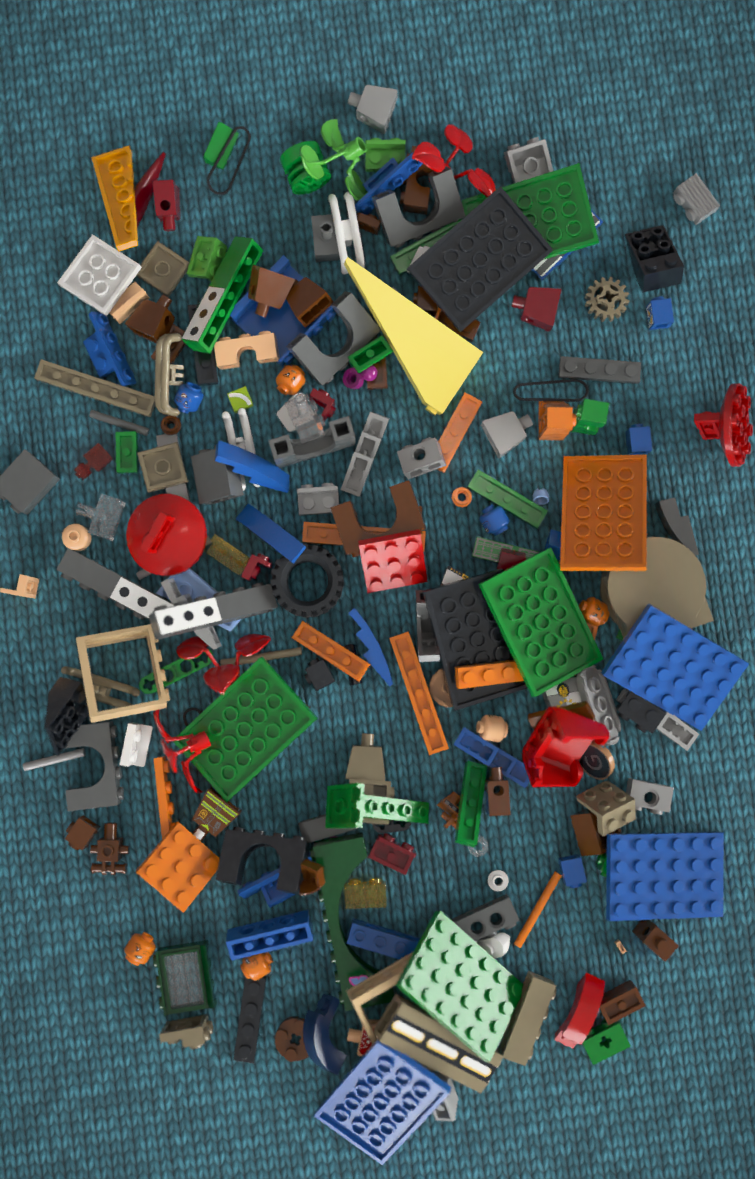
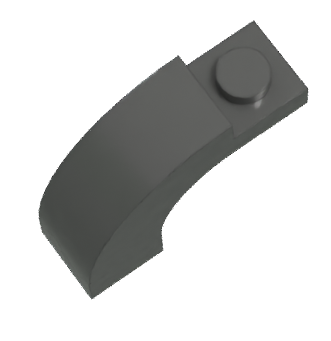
M416 590L419 662L440 661V651L436 646L423 594L424 590Z

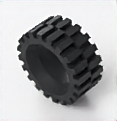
M303 544L306 546V549L294 563L284 556L276 560V566L274 569L272 568L271 572L272 592L277 602L288 612L305 618L318 617L329 612L328 610L334 607L338 599H340L342 589L344 588L343 572L337 559L328 550L322 549L317 545L308 546V544ZM305 562L320 565L326 571L328 577L326 591L314 601H301L295 598L288 586L292 570Z

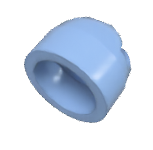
M537 488L533 493V502L538 505L547 504L549 502L548 491L544 488L540 490Z

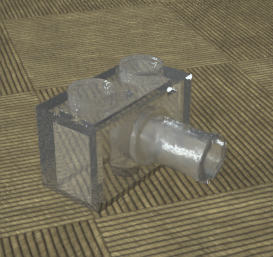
M298 393L292 400L285 402L289 417L302 444L325 435L322 426H325L321 414L317 415V405L314 400L310 401L307 394Z
M101 494L96 508L79 503L77 507L85 511L76 509V515L92 519L88 533L113 541L126 503L120 499Z

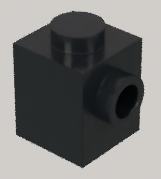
M316 658L307 663L309 667L305 669L307 673L304 676L309 685H314L316 691L335 682L324 659L320 661L319 658Z

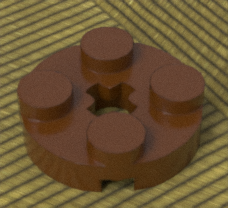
M292 1016L283 1020L275 1034L276 1048L280 1055L289 1062L301 1061L309 1057L303 1040L305 1019L299 1018V1016ZM292 1034L301 1036L299 1043L291 1041Z

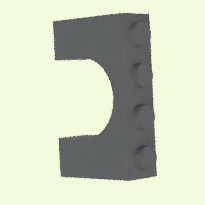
M445 166L442 172L433 171L428 173L435 202L431 213L421 221L412 222L404 219L395 192L391 189L372 196L386 241L391 247L403 246L407 240L420 239L424 236V233L429 231L436 232L442 226L457 222L458 219L466 217L452 169Z
M345 291L331 304V307L340 316L347 328V339L341 350L334 354L325 355L303 333H300L286 346L315 382L322 386L331 382L334 378L333 375L337 371L347 367L349 364L348 356L364 347L367 343L374 341L378 337L377 334L381 331L351 292Z
M349 416L330 421V427L327 430L310 437L290 439L289 434L268 440L277 467L282 468L355 446V434Z
M113 721L81 725L79 730L70 739L66 748L88 746L96 749L104 759L105 771L101 780L93 786L65 790L67 811L116 806L122 803L124 790L123 787H120L119 780L122 778V770L120 766L118 767L117 758L120 757V750L115 742L118 731Z

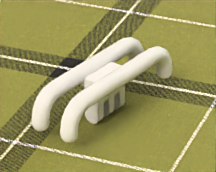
M350 192L344 194L349 220L341 221L337 197L334 194H330L328 197L340 256L341 273L344 275L348 273L344 266V262L348 257L346 247L351 246L352 241L354 243L357 264L365 269L356 209Z
M240 408L238 410L244 439L243 437L236 438L231 416L228 412H223L222 418L229 444L256 454L245 409ZM240 474L243 490H245V477L244 475Z

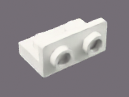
M134 722L128 723L120 765L127 767L130 765L145 766L153 730L152 726Z

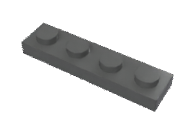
M561 356L559 360L558 378L640 383L641 362Z

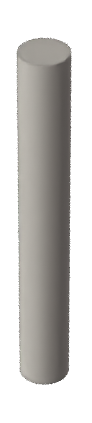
M82 748L62 753L59 756L54 755L23 763V769L28 771L86 756L85 749Z

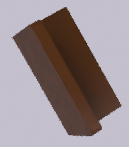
M628 980L603 993L600 1010L607 1024L610 1025L646 1005L637 987L631 980Z

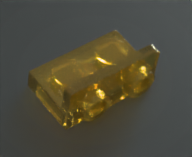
M214 534L210 540L212 545L208 549L207 554L236 574L241 575L250 558Z
M353 878L348 879V882L345 883V909L387 907L386 881H382L381 878H370L369 881L361 882V879Z

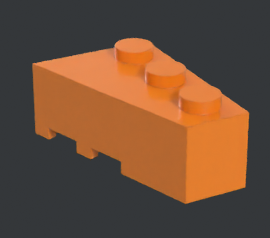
M539 401V440H563L572 431L573 426L576 425V414H573V407L560 401Z

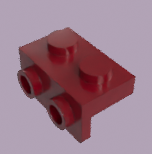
M387 833L383 835L378 834L368 858L406 875L413 858L416 856V851L413 850L414 847L406 842L400 844L394 841L395 837Z

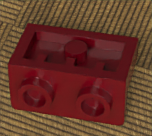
M260 553L257 556L252 554L241 577L249 582L252 579L256 580L261 571L260 564L269 569L272 568L270 559Z

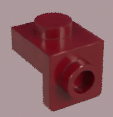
M313 388L310 393V401L324 408L321 420L325 422L327 418L331 419L335 413V400L329 397L330 395L322 389L318 391Z

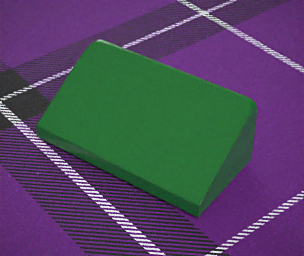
M218 122L203 157L205 163L214 165L233 129ZM235 132L217 164V168L224 170L239 133Z
M380 336L348 356V360L352 367L360 373L391 354L393 350L384 337Z

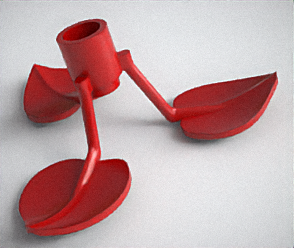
M449 124L445 127L444 134L447 140L456 147L445 163L444 159L441 158L438 148L429 142L420 143L414 150L412 159L420 161L436 172H442L445 166L449 167L448 164L459 149L466 154L472 150V141L463 130ZM476 168L474 171L468 169L454 176V179H458L468 174L469 181L487 198L495 191L493 179L480 168Z
M248 634L240 638L235 643V649L238 650L236 652L235 665L226 664L219 666L206 648L209 645L198 636L183 641L177 647L176 653L180 658L188 660L196 658L202 652H205L215 667L205 672L204 681L210 688L223 694L226 688L239 678L240 655L242 654L247 657L259 652L269 643L271 638L262 634Z
M154 710V720L160 734L164 738L161 740V744L170 767L174 773H177L176 756L187 750H190L191 753L194 752L184 762L181 761V765L190 787L195 793H202L203 791L194 785L189 773V762L201 754V750L211 746L206 732L202 731L196 735L192 733L185 736L171 737L160 723L159 710ZM189 739L186 741L188 746L176 752L166 745L170 741Z

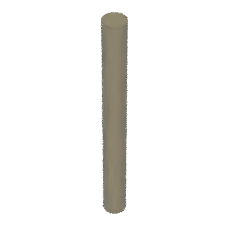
M302 648L253 654L247 657L240 656L239 665L255 663L260 657L268 661L302 655ZM236 657L221 659L220 664L223 666L226 664L235 665Z

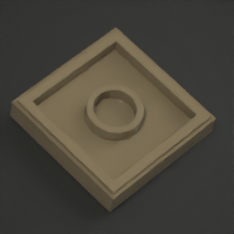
M157 241L140 266L142 268L136 276L169 298L186 274L190 262Z
M177 442L137 453L148 493L188 482Z

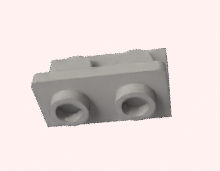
M323 483L321 487H313V485L307 484L301 485V488L297 489L299 516L332 513L331 507L339 505L338 486H334L333 483Z

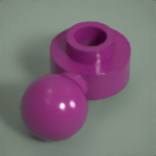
M372 365L358 373L354 368H349L343 375V383L347 388L359 389L363 385L364 380L373 381L377 377V369Z

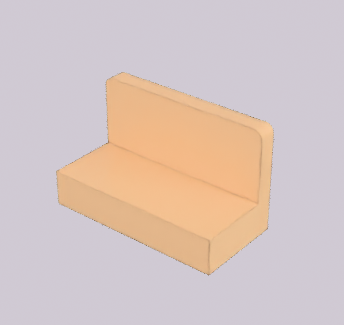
M134 282L125 290L109 313L121 324L144 300L150 298L146 291Z
M20 574L16 591L0 588V592L36 599L40 579Z

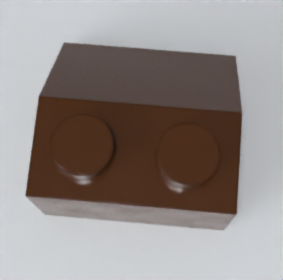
M584 809L571 815L572 826L581 856L601 855L607 852V835L602 836L598 833L597 815L589 809ZM619 828V829H617V830H615V831H613V832H611V833H609V834H612V833H622V832H621V828Z

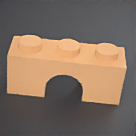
M270 331L259 332V335L256 336L242 334L237 339L223 337L214 345L216 364L220 370L240 367V355L249 349L256 352L257 361L260 364L276 362L280 359L277 337Z

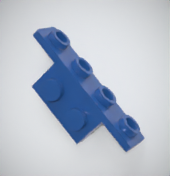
M413 152L400 164L394 158L390 159L363 184L368 193L355 204L357 213L369 214L375 207L372 196L389 189L395 190L412 173L419 169L423 163L412 159Z
M90 312L89 317L96 332L83 341L99 377L105 378L115 371L122 386H134L137 383L134 373L126 361L125 354L120 348L107 316L101 312Z
M309 852L308 860L312 861L311 854ZM280 866L273 872L269 871L262 874L260 879L254 882L245 883L241 889L237 890L238 894L244 899L262 890L270 908L296 895L280 892L276 889Z

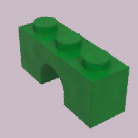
M584 399L573 411V414H576V425L573 426L571 432L595 436L598 433L599 427L602 428L606 424L609 403Z

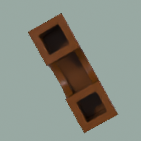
M412 146L411 153L414 152L417 146ZM424 164L403 181V185H406V191L401 192L400 204H403V212L427 215L430 188L420 186L417 183V179L421 176H428V173L433 172V170Z

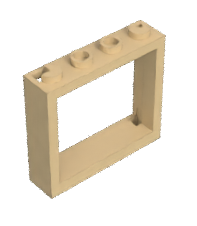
M151 624L76 637L91 723L167 708V701H170L168 688L164 689L163 686L166 676L164 669H160L159 662H162L160 649L156 650L155 643L158 640H155ZM147 638L159 700L98 712L86 648Z
M413 952L346 991L372 1045L377 1038L361 1004L396 985Z

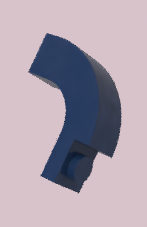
M323 993L317 1003L315 1012L307 1011L303 1025V1040L310 1059L325 1071L338 1075L347 1055L332 1045L329 1037V1027L340 1000Z

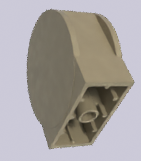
M664 537L647 538L646 571H603L600 581L601 600L608 605L609 617L618 625L623 638L628 634L648 603L691 629L714 621L705 598L706 578L704 570L694 553L675 540Z

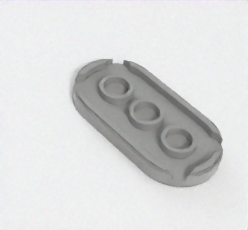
M592 665L577 674V687L582 702L587 701L592 709L595 721L604 724L609 730L610 738L604 744V746H609L619 741L618 732H621V723L606 677L602 675L600 669L597 670L596 666Z

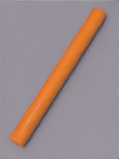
M554 871L516 938L514 945L517 947H522L562 875Z

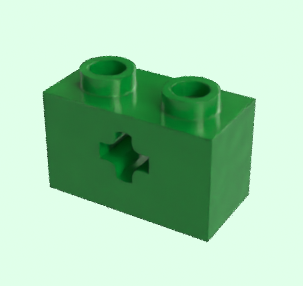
M605 1019L601 1021L600 1025L591 1028L582 1043L593 1065L631 1047L619 1021L608 1025ZM605 1036L606 1039L604 1042H602L601 1037Z

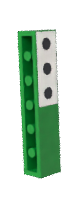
M235 236L182 336L181 340L193 351L211 353L251 276L252 266L257 264L263 252L262 248L253 238Z

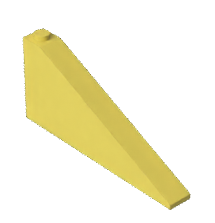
M347 257L344 262L345 268L420 400L427 406L425 409L433 415L443 414L483 352Z

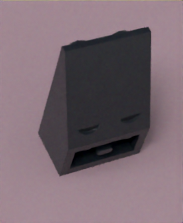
M664 225L625 234L635 277L642 293L682 283L684 265Z
M60 677L49 691L44 726L57 756L67 747L70 739L89 716L86 693L82 682Z

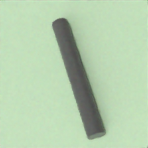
M91 410L89 415L90 418L130 431H136L145 436H148L150 428L95 410Z

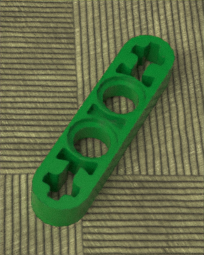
M208 649L214 657V653L212 652V650ZM208 657L207 663L200 661L197 663L199 667L196 668L195 661L188 659L192 665L189 672L181 670V663L186 660L182 658L160 668L164 669V671L168 669L173 672L172 680L163 682L164 688L212 664V661ZM153 672L140 680L139 687L143 693L152 694L157 692L156 684L152 685V690L144 686L147 684V679L149 681L155 680Z

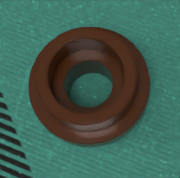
M166 416L161 421V429L167 435H175L181 429V422L176 416ZM169 424H175L174 428H168Z

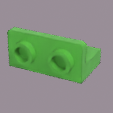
M371 138L370 140H365L367 152H365V172H377L392 158L398 164L405 160V140L400 138H391L390 140Z
M197 236L186 274L194 278L208 279L211 282L226 254L227 246L218 238Z

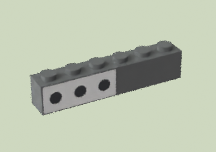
M69 548L56 569L62 572L61 577L71 582L75 579L80 582L78 586L87 591H90V589L97 591L98 597L106 601L109 598L116 601L114 605L123 610H126V608L133 610L132 615L141 620L145 617L149 619V615L158 606L166 605L167 608L173 607L170 601Z
M261 582L252 585V588L246 590L244 587L232 590L233 593L226 594L225 591L218 592L212 598L201 596L195 598L194 602L187 603L184 600L175 603L173 607L169 608L166 605L158 606L149 615L155 640L272 612L278 607L272 592L271 584L264 585Z

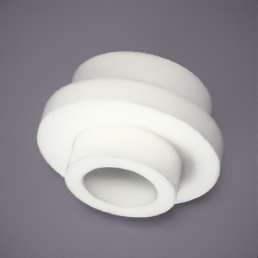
M494 870L489 874L488 885L492 890L502 891L508 886L509 880L505 872ZM498 877L502 879L499 885L495 884V879Z

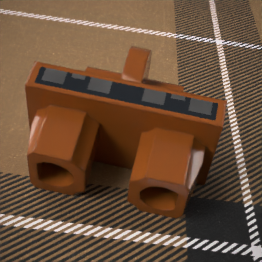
M454 791L437 804L444 811L441 817L446 820L443 824L446 829L450 825L455 829L457 826L459 808L456 805L460 801V796Z

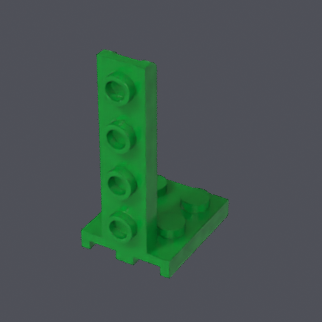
M362 783L327 786L325 828L363 827V817L428 824L429 803L364 795V784Z

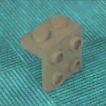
M604 781L577 795V801L597 815L598 833L602 836L636 820L635 799L609 781Z

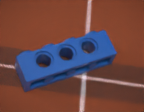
M304 910L228 929L226 944L231 961L313 941V924L309 910Z
M353 918L347 936V944L400 960L414 952L421 938Z

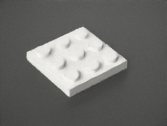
M92 234L57 283L107 316L142 267Z

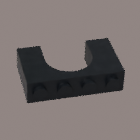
M233 827V830L226 829L215 880L221 883L241 886L245 864L250 854L261 847H272L278 852L281 861L276 889L280 892L300 895L299 887L303 881L301 863L308 859L311 845L305 841V837L293 836L291 839L285 838V835L281 833H273L270 836L265 835V832L260 830H253V833L245 832L246 829L240 827Z

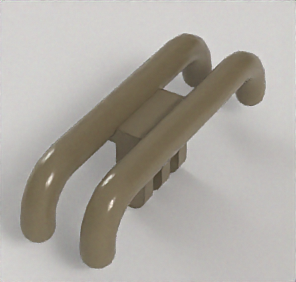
M178 333L164 334L156 343L154 401L157 410L168 416H178L180 414L179 409L172 408L169 405V385L180 386L183 384V381H176V377L184 378V373H176V369L183 370L184 365L170 364V345L182 339V336Z
M68 666L61 668L63 674L83 679L82 670ZM91 673L96 701L120 708L133 704L110 697L111 689H116L135 697L140 695V690L136 687Z

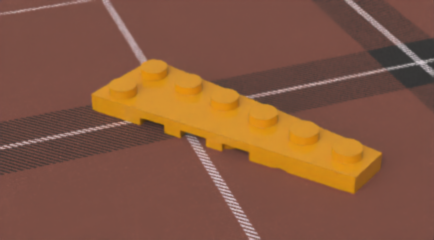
M126 146L91 157L118 252L138 246L132 152L130 147Z

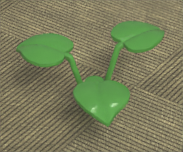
M338 119L328 120L321 126V134L325 143L337 153L323 161H319L316 152L310 146L304 145L300 148V156L304 168L311 177L320 179L324 176L321 165L342 155L348 161L354 160L346 171L348 176L345 177V183L353 198L359 201L367 194V191L357 173L352 169L360 161L359 156L367 152L366 144L360 137L344 144L338 128Z

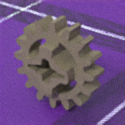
M602 277L600 283L595 280L593 286H589L587 289L589 293L585 295V299L588 300L585 303V307H590L589 314L595 313L594 319L600 316L601 322H604L606 318L612 322L614 316L618 319L621 313L626 311L627 308L625 306L629 304V300L625 298L628 297L629 292L623 291L626 287L625 285L619 286V279L614 283L612 277L608 281ZM600 289L599 295L594 297L595 292ZM617 302H619L618 308L614 310V304H617Z

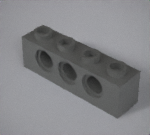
M508 894L450 919L476 943L485 936L486 938L495 936L498 930L513 928L516 926V922L520 921ZM493 913L501 915L497 922L490 921V916ZM474 922L482 923V927L477 931L471 929V925Z

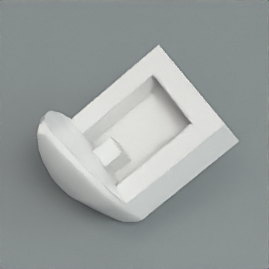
M497 933L491 938L483 937L477 943L495 959L502 957L508 951L510 936L506 933Z

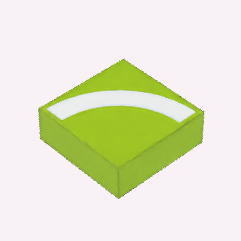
M246 386L227 393L235 413H238L240 408L248 409L254 406Z

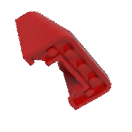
M549 706L522 750V760L531 786L576 787L584 774L579 760L593 739L597 745H604L608 741L610 734L607 727L600 722L562 707Z

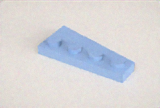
M191 568L168 578H174L181 596L190 594L193 602L195 598L201 596L212 598L214 594L218 593ZM162 586L156 594L169 599ZM240 620L219 624L218 626L232 631Z

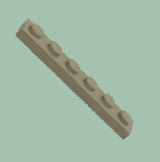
M42 359L34 377L38 381L150 418L155 406V396Z

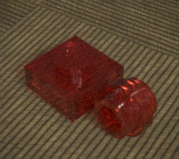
M98 443L83 455L88 463L79 464L74 469L75 475L84 480L92 473L90 470L92 466L99 472L113 458Z

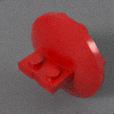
M733 383L729 386L723 399L720 413L705 411L694 414V423L697 429H699L702 439H720L723 452L732 467H740L745 463L746 454L751 453V443L748 442L749 436L753 434V425L749 424L748 408L751 407V397L747 396V387L742 386L740 383Z
M174 494L155 495L143 501L132 513L126 531L127 546L135 562L144 570L161 576L178 575L190 569L201 557L207 540L206 524L199 509L189 500Z

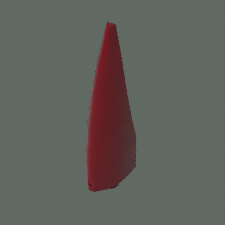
M165 152L159 155L134 187L137 227L147 210L154 191L153 181L158 180L166 156Z

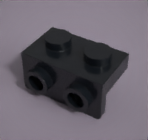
M631 691L628 692L621 704L616 706L619 712L618 716L627 722L631 719L637 723L635 727L644 733L649 731L653 734L667 714L656 705Z

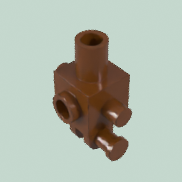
M104 823V837L97 841V845H91L90 852L97 853V861L102 862V864L92 863V873L102 872V875H107L108 872H111V875L127 873V863L117 864L122 859V854H129L130 849L129 845H123V838H117V823Z

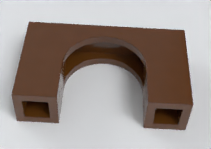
M409 480L389 487L396 506L397 517L394 525L382 534H370L361 527L353 502L348 501L331 507L346 555H352L353 558L361 556L359 540L420 529V533L423 534L422 530L426 529Z

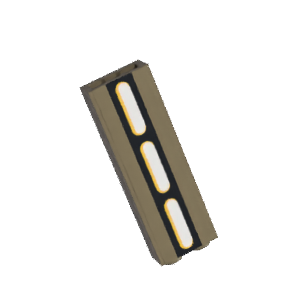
M395 994L373 1030L379 1042L406 1054L412 1059L479 1093H482L488 1085L490 1078L496 1068L499 1067L503 1055L496 1049L491 1061L485 1062L422 1007L398 994Z

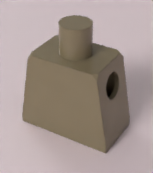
M362 733L361 745L352 746L346 779L385 781L382 746H373L374 734Z

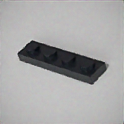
M199 304L187 305L189 323ZM214 347L210 354L193 351L197 385L218 384Z
M265 976L256 981L245 977L233 1061L254 1063L267 979Z

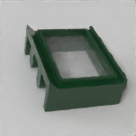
M208 940L160 947L155 952V955H153L154 967L158 968L156 985L158 989H161L159 1006L164 1011V1016L215 1008L217 998L213 997L214 980L210 976L211 959L207 955Z

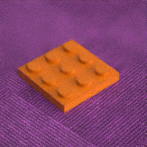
M176 822L135 872L184 913L218 870L220 858L183 825Z

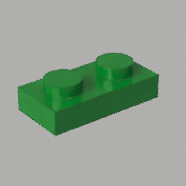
M115 432L117 473H138L137 432Z

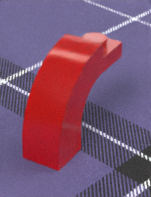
M587 972L577 984L571 1011L564 1023L556 1031L554 1040L572 1049L577 1044L581 1045L594 1024L602 1002L605 988L604 980Z

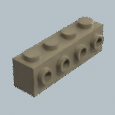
M528 971L523 983L521 998L498 1048L503 1058L524 1066L531 1059L533 1045L541 1034V1024L549 1013L548 1006L556 995V985L551 979Z

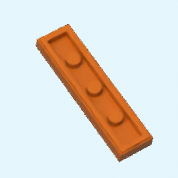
M467 393L463 394L438 441L446 466L437 470L445 473L482 404V401Z
M304 621L300 623L291 637L359 682L370 666L368 662Z

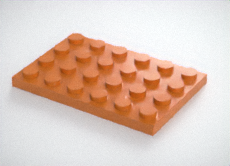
M647 455L564 456L560 570L646 571Z

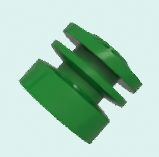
M305 141L295 144L283 152L280 157V163L284 173L288 175L287 179L291 190L296 195L317 191L331 179V173L327 169V164L321 165L324 176L320 179L311 177L304 168L300 156V148L304 145L310 146L316 152L319 161H323L322 151L316 141Z

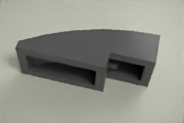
M675 497L655 503L658 516L671 539L686 546L695 556L699 555L689 515L680 517Z

